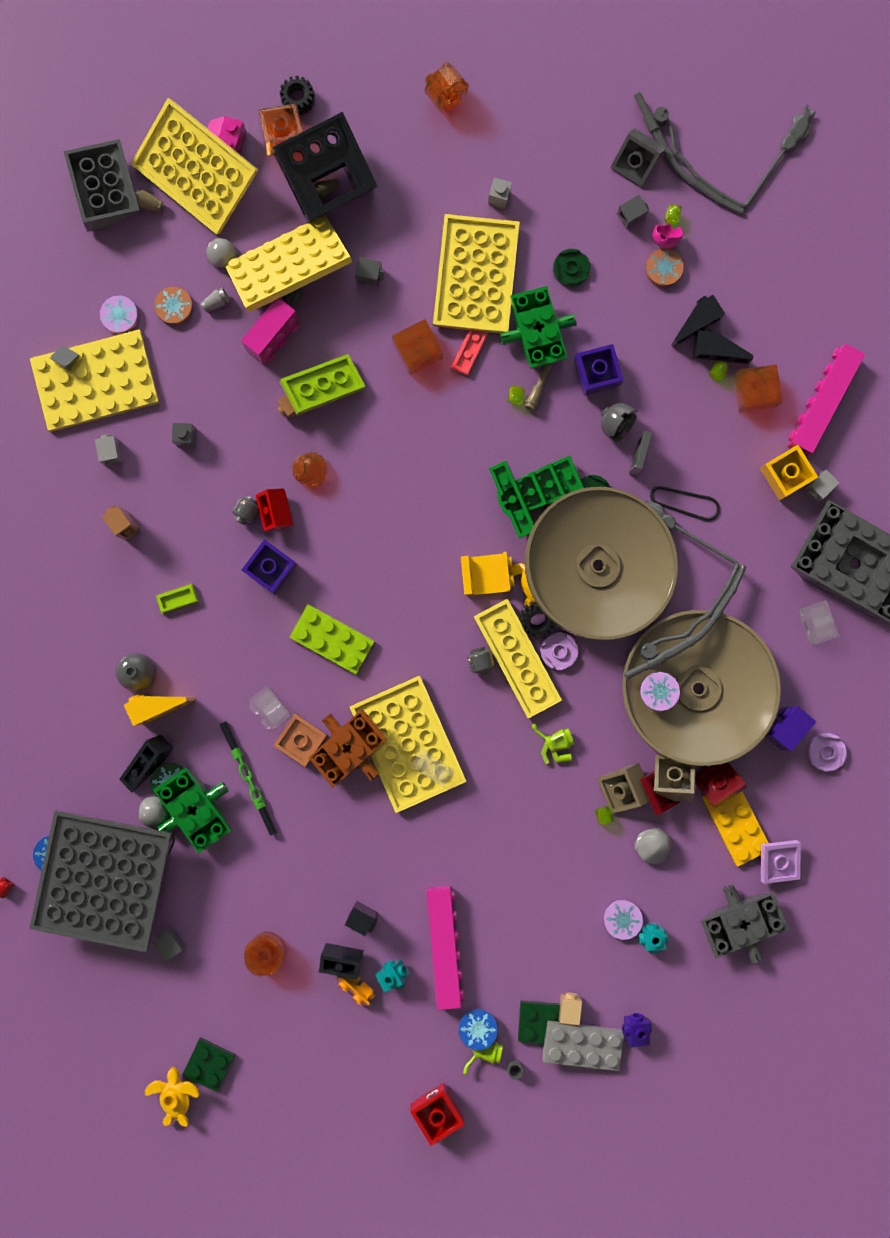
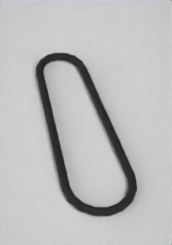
M663 486L654 487L650 492V498L654 503L702 520H713L719 514L720 506L718 502L709 496ZM656 489H664L710 499L716 504L717 511L714 516L705 518L660 503L653 498V493Z

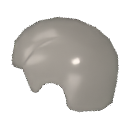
M217 238L209 243L206 255L208 261L215 267L226 268L225 265L231 259L237 258V250L235 245L227 239Z
M149 797L140 803L138 816L143 825L149 828H157L167 821L169 812L159 798Z

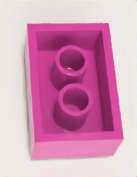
M280 298L274 300L241 340L246 351L264 366L267 362L270 363L274 359L275 352L279 347L282 348L287 343L288 336L291 333L294 334L299 328L300 321L296 311Z

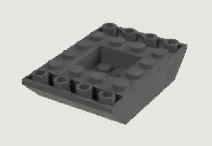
M828 500L793 561L791 568L804 580L862 613L890 623V534ZM852 559H856L859 562L857 569L851 567L850 561Z

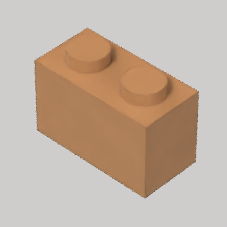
M119 506L110 507L105 511L106 514L102 516L113 534L125 541L141 530L129 512Z

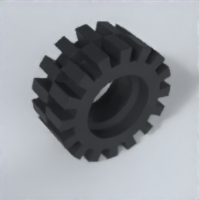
M292 76L289 77V82L284 80L285 85L281 84L280 90L283 107L289 113L292 111L293 115H296L297 112H299V115H303L302 111L308 113V108L311 110L313 108L312 104L315 102L312 84L310 85L308 79L305 81L304 77H301L300 80L299 76H295L294 80ZM300 90L303 91L304 98L299 101H293L290 95L292 92Z
M529 602L530 606L525 605V610H521L520 622L525 633L527 632L529 636L533 634L534 638H537L538 635L540 638H543L544 633L548 636L550 634L549 630L553 632V626H556V624L543 613L537 603ZM541 613L545 616L543 623L539 625L531 623V618L535 614Z

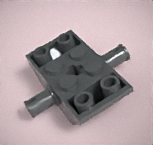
M734 884L728 885V888L726 886L723 887L722 890L725 893L728 905L713 910L700 920L715 958H719L746 947L751 963H758L757 959L762 961L763 957L757 943L789 930L775 893L752 895L739 900ZM744 920L745 924L741 927V921Z

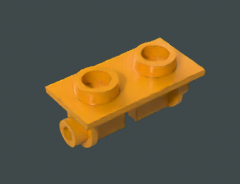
M359 976L357 980L344 977L336 979L339 982L338 986L345 992L349 991L353 995V1000L360 1006L362 1004L364 1006L369 1005L370 1003L367 999L371 1001L375 996L374 990L364 981L360 986L356 985L361 979Z

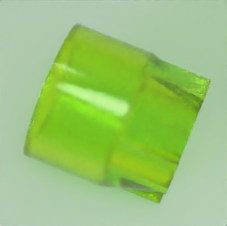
M670 204L667 207L665 223H671V225L679 224L682 207Z
M717 360L709 376L721 382L729 367L725 362Z
M510 386L507 402L514 405L522 404L525 389L519 386Z
M608 805L595 810L599 825H605L614 821Z

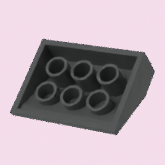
M120 139L63 151L82 221L87 232L107 228L140 212Z

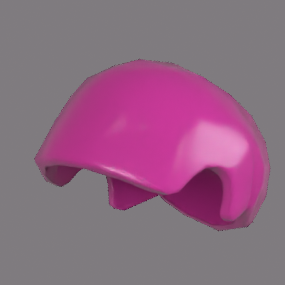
M671 223L664 226L656 225L652 238L659 247L671 249L679 244L684 232L681 227L673 229Z

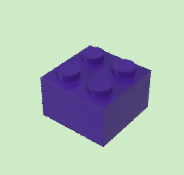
M613 344L576 353L574 362L584 396L621 386L623 377Z
M264 539L242 568V571L276 595L298 564Z
M784 706L777 713L778 717L765 737L780 750L792 752L815 725L816 721L799 706Z

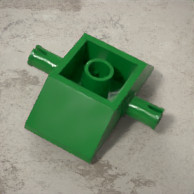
M547 286L510 295L516 330L500 333L502 344L505 345L519 341L530 369L568 359L560 330L576 326L575 315L571 314L561 318L556 317ZM535 328H540L541 332H538Z
M185 767L153 790L171 815L170 819L158 826V830L162 831L167 827L164 831L171 832L179 827L199 854L231 831L222 809L216 802L218 798L229 792L228 787L226 786L222 789L226 785L222 781L208 791L201 780ZM191 806L197 807L196 812L191 811Z

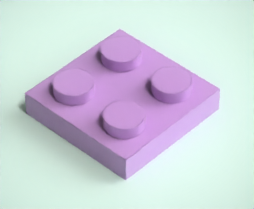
M792 840L761 844V882L768 884L800 880L801 842Z

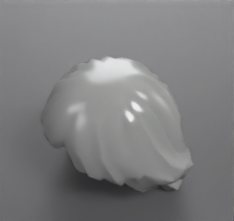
M651 828L639 833L634 848L643 861L657 865L667 859L671 850V839L664 830Z

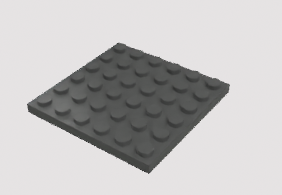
M54 811L29 929L147 952L149 950L173 833L70 812Z

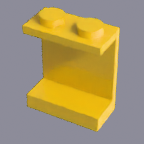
M507 552L477 557L461 556L464 595L472 596L512 591V587L515 586L514 575H510L513 560L512 556H509Z

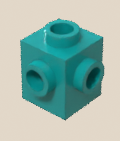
M650 923L647 926H642L641 933H639V942L649 953H660L661 950H666L668 934L660 925ZM657 937V941H652V939Z
M400 959L395 962L390 960L383 964V968L375 976L383 991L387 992L394 988L399 990L406 985L405 981L410 977L408 968Z

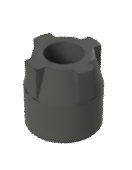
M509 1060L507 1066L509 1077L512 1079L521 1078L523 1075L521 1061ZM517 1065L518 1069L512 1070L511 1067Z

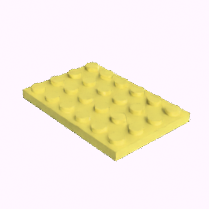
M167 98L131 162L133 167L215 234L221 233L258 172L256 167L170 98Z
M445 214L433 327L487 331L491 333L508 332L511 310L510 295H512L519 222Z
M326 215L305 225L299 226L289 233L281 235L279 238L266 242L244 255L231 259L225 267L247 312L250 313L352 263V260Z
M140 329L69 348L80 355L70 371L50 359L54 352L30 358L49 432L160 403Z
M420 676L350 706L353 716L363 709L387 738L382 748L371 758L377 771L380 773L379 776L395 813L467 782Z

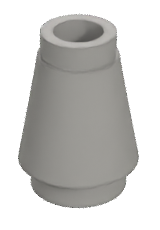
M217 288L201 302V305L207 313L226 306L230 302V298L224 288Z

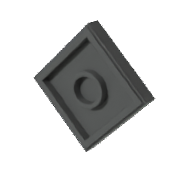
M645 431L638 439L629 475L636 477L642 470L652 432Z

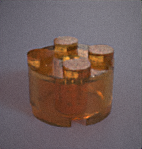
M448 62L444 63L435 73H430L425 79L427 83L425 94L440 111L444 109L447 112L455 108L462 101L461 96L463 92L466 94L468 91L466 80Z
M268 931L255 935L244 950L246 968L256 976L274 974L280 968L286 956V946L283 940L277 934ZM264 951L268 952L265 957L262 955Z

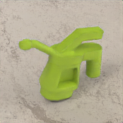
M532 724V729H534L535 733L545 739L541 750L545 764L550 763L546 755L548 748L556 763L572 761L571 753L558 755L556 752L568 749L571 745L575 744L568 728L565 730L561 729L552 736H545L537 729L536 724Z
M494 1042L488 1049L482 1051L472 1050L475 1055L466 1064L463 1074H468V1068L476 1058H481L492 1064L500 1063L503 1045Z

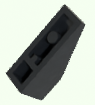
M714 295L708 298L704 296L696 302L697 305L672 342L673 348L696 335L701 329H706L722 319L725 312Z
M701 329L694 337L692 358L749 364L753 360V354L721 334L712 332L710 329Z
M162 735L146 740L119 780L131 793L134 792L165 761L174 747Z

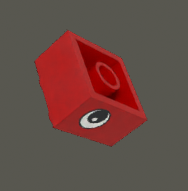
M444 1083L410 1104V1113L430 1146L465 1125L464 1115Z

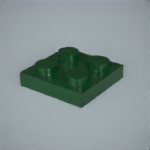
M520 1000L518 1042L544 1044L548 1021L559 1022V1003Z
M200 1037L182 1076L218 1092L235 1054Z

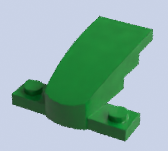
M570 455L534 472L532 471L518 480H515L506 460L489 468L498 489L499 505L503 512L510 517L519 539L529 535L534 526V521L530 514L531 511L549 506L562 496L584 488Z

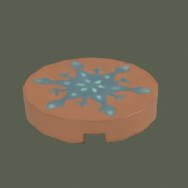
M662 248L656 250L646 262L647 278L659 287L674 285L679 281L683 273L684 264L682 258L671 249Z
M167 287L155 299V311L164 323L179 325L186 322L192 314L193 302L189 294L182 288Z

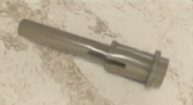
M553 363L544 365L536 386L532 387L528 399L524 402V407L527 410L535 411V409H538V402L544 392L542 388Z

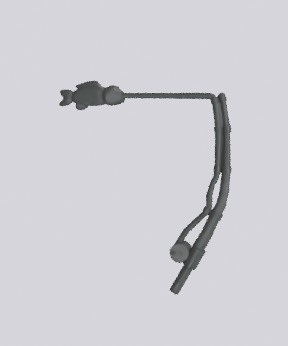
M641 92L634 95L644 116L643 120L649 133L653 135L656 142L666 147L663 155L673 170L688 182L689 185L714 200L715 203L740 215L744 213L743 208L750 205L784 153L793 151L798 141L807 138L812 124H809V119L815 115V111H810L808 104H806L803 109V115L796 114L794 116V124L789 129L788 135L781 142V153L746 203H742L729 197L704 180L694 171L687 159L679 154L676 147L674 129L668 118V110L665 107H659L653 115V113H650ZM665 124H667L670 131L673 151L670 150L660 130V127H663ZM674 156L686 165L692 176L682 169Z
M647 500L646 503L658 513L669 530L677 529L734 564L727 584H725L724 589L712 607L703 617L694 622L687 632L681 635L660 638L642 646L640 656L646 662L625 672L624 676L627 680L648 669L652 670L666 663V660L700 641L720 619L721 614L738 590L737 588L746 570L745 565L740 566L737 560L677 526L675 518L672 515H666L661 505ZM711 616L709 621L700 631H698L695 635L689 637L693 630L702 621L708 619ZM685 639L677 645L657 654L656 645L666 641Z

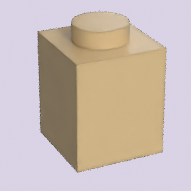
M567 992L566 995L561 994L559 1008L560 1023L580 1025L582 1000L576 993Z

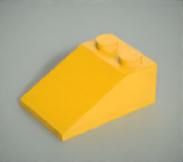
M138 694L129 698V702L124 704V707L133 726H140L195 701L194 697L144 696V694Z

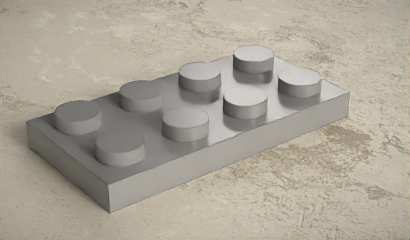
M548 1021L542 1061L544 1063L619 1071L624 1040L622 1029L582 1024L571 1025L557 1021Z

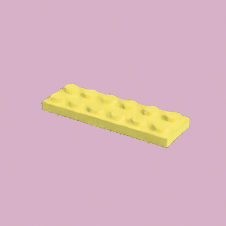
M508 599L474 616L527 718L562 701Z

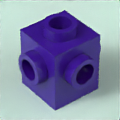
M640 1013L624 1016V1024H622L624 1039L631 1048L650 1045V1033H652L650 1021Z

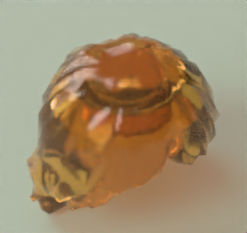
M309 452L297 457L292 464L294 479L309 488L322 485L327 474L326 462L323 456L317 454V452Z

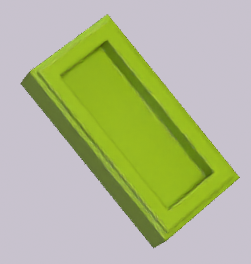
M193 584L156 595L161 614L199 602Z

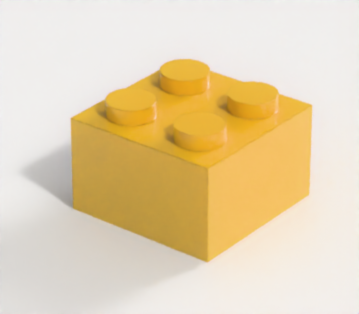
M799 445L759 468L779 500L818 478Z

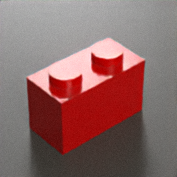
M285 488L266 489L255 495L264 532L284 530L293 526Z

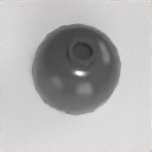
M616 403L611 407H606L601 415V428L604 434L613 442L620 441L622 439L620 435L624 431L628 433L637 419L635 413L638 411L625 403Z
M131 653L124 656L118 662L116 677L124 688L130 691H141L147 689L154 682L156 667L148 656L141 653Z

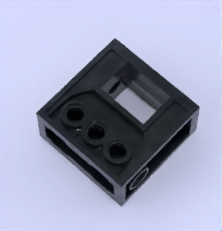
M343 112L281 142L272 149L307 223L378 187ZM329 135L335 137V144L328 141L327 137ZM316 144L319 147V152H313L310 145ZM296 152L300 153L302 161H296L293 158V154ZM343 168L353 190L322 204L313 183Z

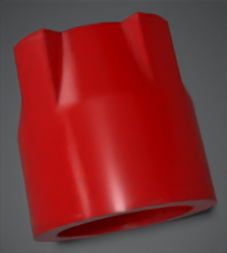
M5 877L0 878V898H5L14 885L13 882Z

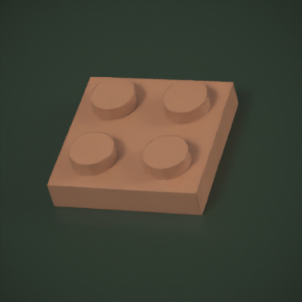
M295 713L273 746L306 767L310 761L309 757L318 750L327 734Z

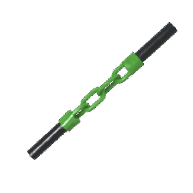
M227 721L220 724V727L230 746L233 759L238 760V769L242 779L248 782L252 801L256 810H259L271 836L277 833L265 807V801L259 789L254 787L250 768L241 758L244 755L240 747H238ZM245 767L249 773V776H246V778L242 772V769ZM256 791L259 795L257 799L253 796V793H256Z

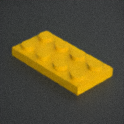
M740 792L716 809L702 795L701 798L735 866L738 867L760 856L761 844H767L768 841L744 793Z

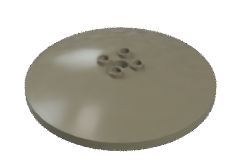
M609 487L583 488L570 492L556 500L541 514L534 524L525 550L526 579L530 592L539 608L553 623L563 630L590 640L620 639L630 636L650 625L669 603L678 575L675 543L662 518L640 498L628 492ZM595 561H599L602 564L601 571L594 569L593 563Z
M707 610L684 611L655 623L633 646L627 658L622 678V696L626 713L639 736L659 754L676 762L695 766H711L726 763L741 757L753 749L770 730L778 712L781 694L778 668L765 642L746 624L723 613L711 630L694 646L687 648L678 655L666 660V663L652 670L648 669L628 680L625 678V672L646 662L640 656V651L644 644L687 632L694 622L707 613ZM711 616L708 619L702 621L693 630L689 637L695 635L698 631H700L709 621ZM685 639L666 641L656 645L657 654L677 645ZM652 673H668L679 684V699L668 710H651L641 699V684ZM695 684L703 686L704 691L702 694L694 692L693 687Z

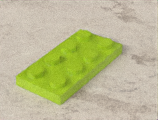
M349 354L280 380V384L296 415L365 389V384Z
M309 604L306 606L289 637L356 675L375 642Z

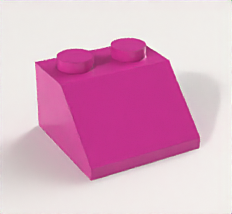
M226 116L210 120L208 129L240 154L247 132L243 121Z

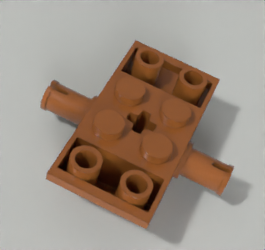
M363 709L342 727L333 717L332 713L327 715L322 722L330 730L332 737L309 757L310 761L332 788L359 768L368 777L369 781L375 779L380 773L369 760L387 741L386 736Z

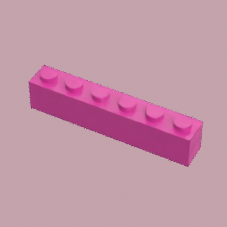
M846 343L840 348L837 347L831 356L833 358L832 363L828 364L823 371L824 378L822 381L819 380L814 388L816 393L808 399L805 405L807 407L805 413H801L796 422L799 425L788 436L790 441L787 447L793 448L799 445L806 457L814 452L865 353Z
M450 886L427 888L437 1010L461 1008V1002L464 1001V991L459 989V982H462V970L457 968V962H461L460 950H456L455 942H459L458 930H454L453 924L457 922L456 910L452 911V903H455V892L450 890Z

